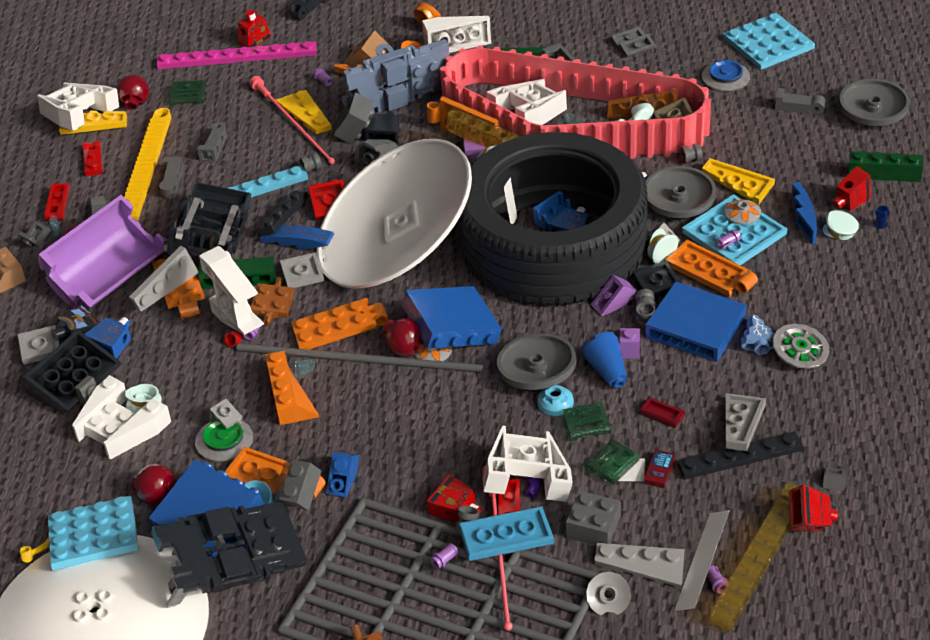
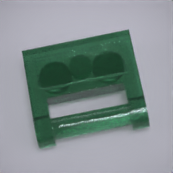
M206 81L173 82L170 104L195 102L204 104Z
M602 402L562 409L571 441L578 440L580 437L611 433V426ZM597 423H601V424H602V425L593 426V427H588V428H583V429H578V430L575 429V428H577V427H582V426H587V425H592V424H597Z
M612 439L607 443V447L593 460H588L584 467L590 473H595L614 485L640 461V455ZM612 452L614 453L606 462H604L602 465H599V464H601Z

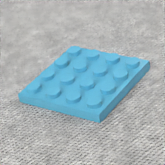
M777 13L723 33V39L760 70L815 48L814 42Z
M733 194L682 227V233L705 249L738 265H742L785 236L787 228L762 212L760 218L751 224L741 225L730 222L724 214L725 207L734 200H740V198ZM730 230H737L741 235L737 244L733 243L721 250L717 246L716 240L728 234Z
M131 496L118 497L114 500L101 501L93 505L79 506L71 510L58 511L48 515L50 562L53 571L139 550Z

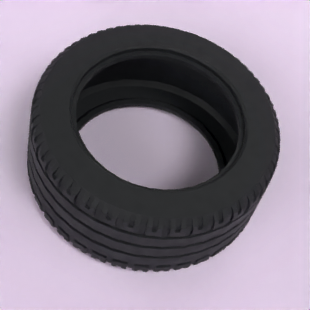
M534 133L508 140L493 147L477 158L470 166L472 175L471 188L466 205L459 217L462 254L466 265L471 273L475 275V278L487 288L497 292V294L512 300L536 305H567L583 302L597 297L613 275L624 280L628 279L632 275L633 270L637 269L641 263L647 245L646 182L637 164L623 151L611 144L594 137L576 133ZM511 178L516 212L536 206L560 191L563 193L564 202L569 198L571 205L587 208L600 217L585 226L567 231L540 232L520 228L506 221L509 215L504 186Z

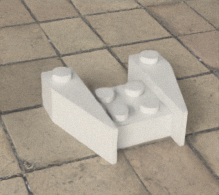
M544 79L502 86L486 92L488 100L509 111L515 109V114L535 124L543 125L567 109L566 90L555 92L545 87Z
M63 83L62 89L47 96L37 95L40 114L60 127L68 128V130H76L79 126L84 125L83 109L92 108L104 113L119 107L117 89L103 85Z
M217 246L199 255L202 270L212 279L216 295L209 298L212 313L221 322L244 335L264 325L251 311L247 299L258 293L232 260L229 252Z
M110 375L94 389L72 425L78 442L85 436L95 439L104 445L108 459H112L159 434L171 422L168 407L153 398L137 413L121 406L128 399L125 396L126 389L124 383Z
M502 426L488 457L483 474L484 492L505 494L511 474L543 478L546 500L567 502L572 487L571 469L550 432L546 431L544 438L507 434L506 426Z

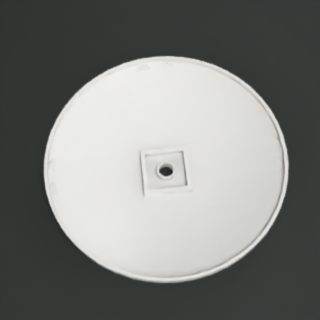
M442 139L417 140L385 153L359 172L335 199L320 228L333 231L334 233L328 246H324L323 249L322 247L317 248V258L322 272L339 286L367 288L390 281L425 259L452 230L469 197L472 180L471 167L462 150L455 144Z
M137 535L138 551L54 571L51 567L50 552L31 563L10 583L0 597V640H203L208 624L209 601L207 593L203 594L201 589H198L197 591L187 593L181 604L168 608L167 601L171 596L168 582L172 577L169 572L171 567L176 566L177 561L176 555L172 556L173 547L163 548L159 552L153 538ZM95 607H99V608H100V609L97 610V612H94V613H91V612H90V610H91L92 608H95Z

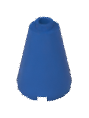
M613 332L596 334L594 340L591 342L587 340L583 344L581 353L610 387L620 388L625 384L627 374L618 337Z

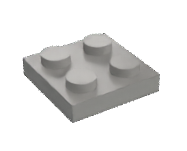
M316 252L280 260L287 287L297 288L324 281Z
M55 325L18 334L24 365L43 360L60 345L59 340L56 341L52 336V330L56 329Z

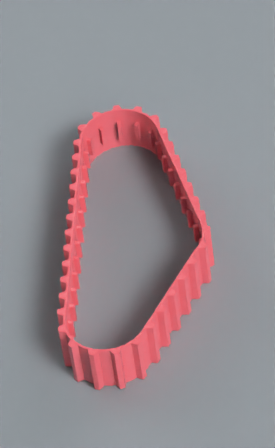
M482 45L477 46L475 49H459L458 54L445 58L446 66L440 67L442 97L444 96L499 120V144L534 133L567 132L594 137L623 151L630 159H635L636 155H646L648 158H652L654 154H663L665 157H669L671 153L680 152L682 146L687 145L690 147L695 143H699L702 147L704 137L710 134L711 99L708 98L709 89L696 84V79L680 78L679 74L666 76L660 71L652 74L646 73V69L633 71L627 66L622 69L613 68V64L600 66L594 61L587 64L581 63L580 59L567 61L561 56L554 59L548 58V54L534 56L532 52L521 54L516 53L515 49L501 51L500 47L487 49L483 48ZM544 79L545 87L555 92L566 90V95L602 101L678 89L677 100L685 97L693 113L678 118L540 125L527 121L523 117L464 86L473 83H493L507 86Z

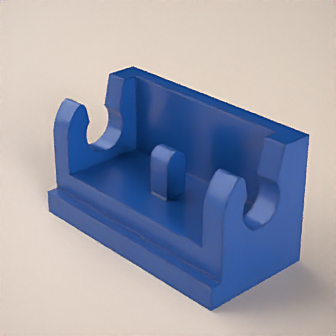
M558 191L533 208L534 223L548 231V223L564 208L571 209L570 199L568 198L564 202L563 193Z

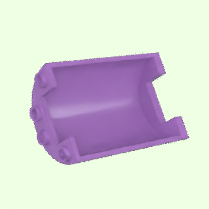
M122 195L118 196L38 255L40 269L42 271L45 270L47 275L45 277L46 281L53 291L73 308L82 305L88 311L163 254L164 241L168 240L159 233L156 234L154 239L151 234L146 233L140 223L130 216L133 206Z

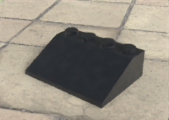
M76 330L23 376V390L36 400L68 413L80 402L75 387L87 376H91L98 386L122 362L81 331Z

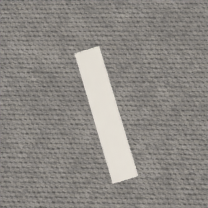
M730 510L709 514L674 611L695 608Z

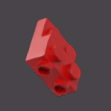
M332 180L328 183H315L312 186H308L316 220L325 218L335 199L345 188L343 180Z

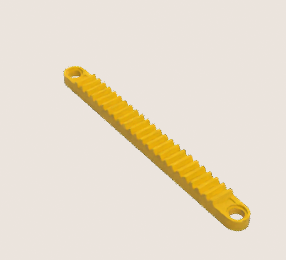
M167 108L155 110L152 119H150L149 127H147L146 135L141 145L142 148H140L139 157H137L130 183H128L127 192H125L124 198L128 199L133 206L130 216L137 221L171 121V113Z

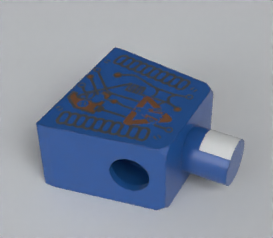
M578 207L577 210L564 208L548 223L549 232L567 231L589 224V216L583 207Z
M122 317L118 322L107 318L86 332L85 335L117 359L131 339L128 330L131 323L125 317Z

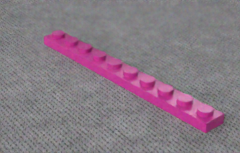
M306 41L303 43L260 45L257 47L162 54L157 57V68L166 69L317 55L316 41Z

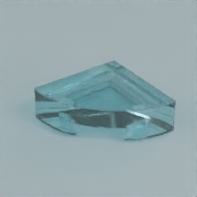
M566 113L565 123L579 124L582 121V116Z
M57 215L50 216L49 221L54 235H60L61 229Z
M315 359L296 360L295 378H303L305 374L313 371L316 365Z

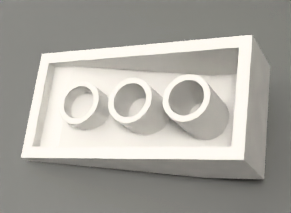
M489 16L436 17L422 20L424 45L446 39L449 43L450 53L459 51L462 48L468 49L479 45L491 44Z

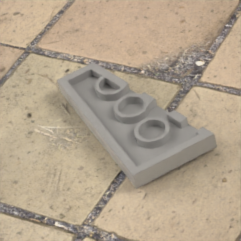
M180 246L129 296L137 310L143 311L199 273L186 248Z
M726 393V448L736 451L748 450L765 408L766 398Z
M597 543L595 565L621 573L625 571L633 574L635 577L649 578L655 580L656 583L670 584L674 588L682 590L684 549Z

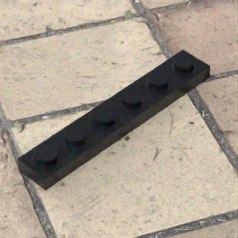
M794 431L750 442L747 451L724 448L678 460V467L684 480L800 452L803 451V444Z

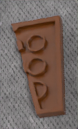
M678 89L609 100L607 118L629 120L632 117V107L641 103H649L654 108V111L677 101Z

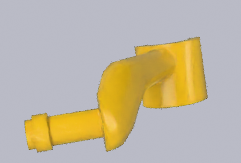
M49 537L43 544L32 550L29 546L21 547L20 555L22 561L28 563L33 560L34 555L49 548Z

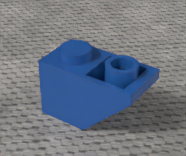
M342 451L332 453L326 494L347 497L357 475L360 455Z

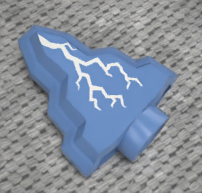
M750 315L747 321V329L744 331V337L741 338V348L745 349V351H755L758 355L766 354L770 349H773L775 333L772 332L771 328L765 326L763 320L757 315Z

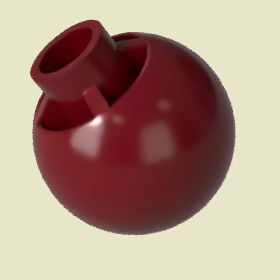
M135 74L123 77L117 85L118 99L128 110H136L138 104L143 105L150 94L148 83L142 77Z
M402 318L396 321L391 319L383 328L388 348L398 356H413L416 353H420L425 346L421 339L419 326L412 319Z
M160 464L145 466L131 481L132 490L136 492L138 498L142 502L153 506L159 505L176 484L172 471Z

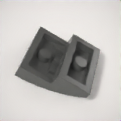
M640 26L612 35L610 39L615 47L626 57L655 48L656 46L649 34L645 35Z

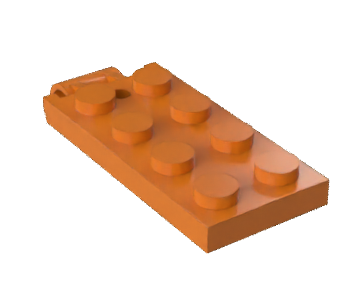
M444 96L441 97L440 103L429 102L427 104L428 122H440V128L462 138L463 129H467L485 138V145H489V147L499 145V120Z
M686 240L665 259L672 269L728 297L732 296V290L745 294L758 282L756 274L751 270L689 240Z
M162 258L155 262H152L154 271H156L168 258ZM196 275L164 296L168 309L178 306L181 319L200 314L197 301L205 299Z
M364 298L292 321L291 323L299 348L310 350L375 329L376 326L385 325L389 318L382 303H374L368 306V299Z
M244 446L225 473L232 480L236 478L244 484L250 481H262L270 487L274 496L283 465L287 461ZM321 476L319 477L312 500L317 497L326 483Z

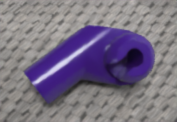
M524 476V479L527 478L526 482L530 483L525 495L534 499L542 486L541 479Z

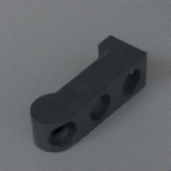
M298 0L291 6L290 15L303 20L319 4H325L329 0Z

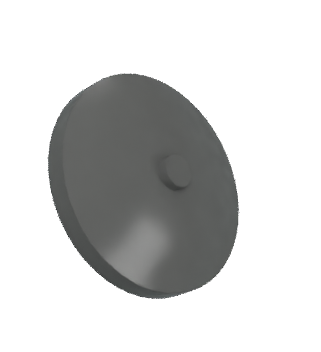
M862 79L850 83L841 91L839 106L843 114L855 122L870 126H884L896 123L907 115L910 98L902 87L893 82L882 79Z
M672 166L663 168L651 174L645 181L647 186V205L653 211L667 217H693L707 211L715 201L716 186L712 178L703 171L692 167Z
M547 333L525 335L511 341L500 351L497 358L498 372L506 383L516 388L526 390L549 388L561 383L572 374L576 367L575 349L569 341L557 335Z

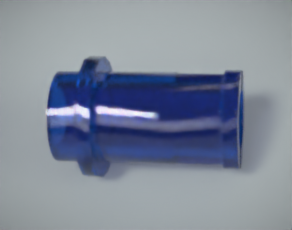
M879 206L875 210V227L884 229L887 226V217L890 215V211L886 206Z

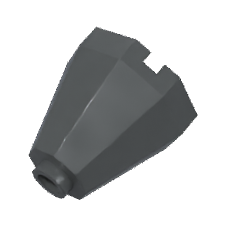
M373 139L366 140L357 145L355 160L357 163L360 162V170L362 171L380 156L397 148V145L391 140Z

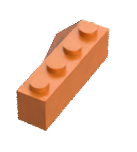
M285 351L265 354L280 425L319 417L316 409L288 366Z

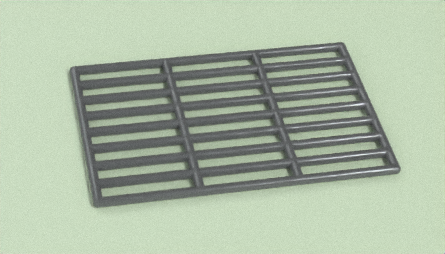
M361 498L281 622L278 632L296 640H323L290 628L289 626L293 620L298 619L353 639L350 628L300 611L303 604L308 602L374 625L375 627L371 634L378 631L382 633L383 629L414 640H442L390 622L389 619L395 612L465 637L464 640H501L479 632L483 623L505 630L503 627L505 620L488 615L493 606L504 610L503 600L498 598L502 590L500 575L497 579L449 562L445 563L444 568H439L493 586L490 594L487 595L418 572L422 563L433 566L430 562L432 557L428 556L432 547L442 550L448 546L449 543L436 540L441 532L462 538L460 532L456 531L453 526L373 500ZM367 507L432 528V531L427 537L363 516L361 513ZM355 522L424 545L419 552H415L352 531L351 529ZM345 538H349L414 561L410 568H406L343 547L341 544ZM455 546L458 550L457 556L468 559L466 549ZM528 550L509 553L511 555L508 561H503L506 591L575 613V616L571 622L511 602H508V611L566 630L562 640H573L590 606L587 601V588L534 572L515 564L519 557L589 580H592L599 573ZM337 553L405 577L399 585L331 562V560ZM487 557L473 560L499 569L498 559ZM327 569L395 593L391 600L387 601L323 579L321 576ZM512 573L584 598L579 606L506 581ZM414 579L483 602L484 605L479 612L408 587ZM316 585L385 610L381 617L378 618L310 593ZM403 596L474 619L475 621L469 629L399 605V602ZM512 623V629L509 630V632L533 640H561Z

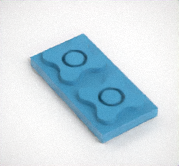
M543 507L459 523L460 534L469 561L554 544V537Z

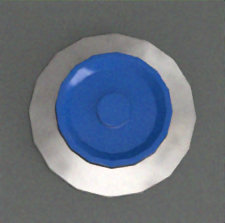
M731 60L717 61L707 66L702 72V81L705 85L713 90L722 92L739 90L746 86L750 80V73L746 67Z

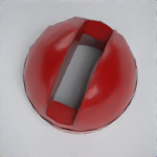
M232 331L225 335L224 340L226 345L232 348L237 346L238 343L240 344L242 338L238 332Z

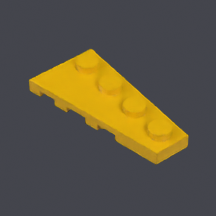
M306 90L276 99L287 113H291L296 120L303 122V125L315 134L332 129L330 122Z
M90 111L89 113H83L84 125L79 126L78 129L68 130V128L59 126L60 135L127 127V114L121 111H105L103 114L97 111Z
M711 158L702 167V171L714 181L758 205L774 186L775 182L773 178Z

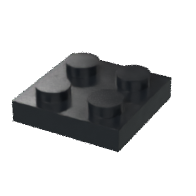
M667 261L635 269L632 273L640 290H651L654 293V298L666 295L675 282L680 283Z

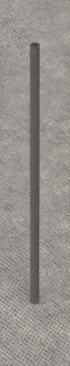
M237 344V351L270 354L285 351V355L481 373H483L484 365Z

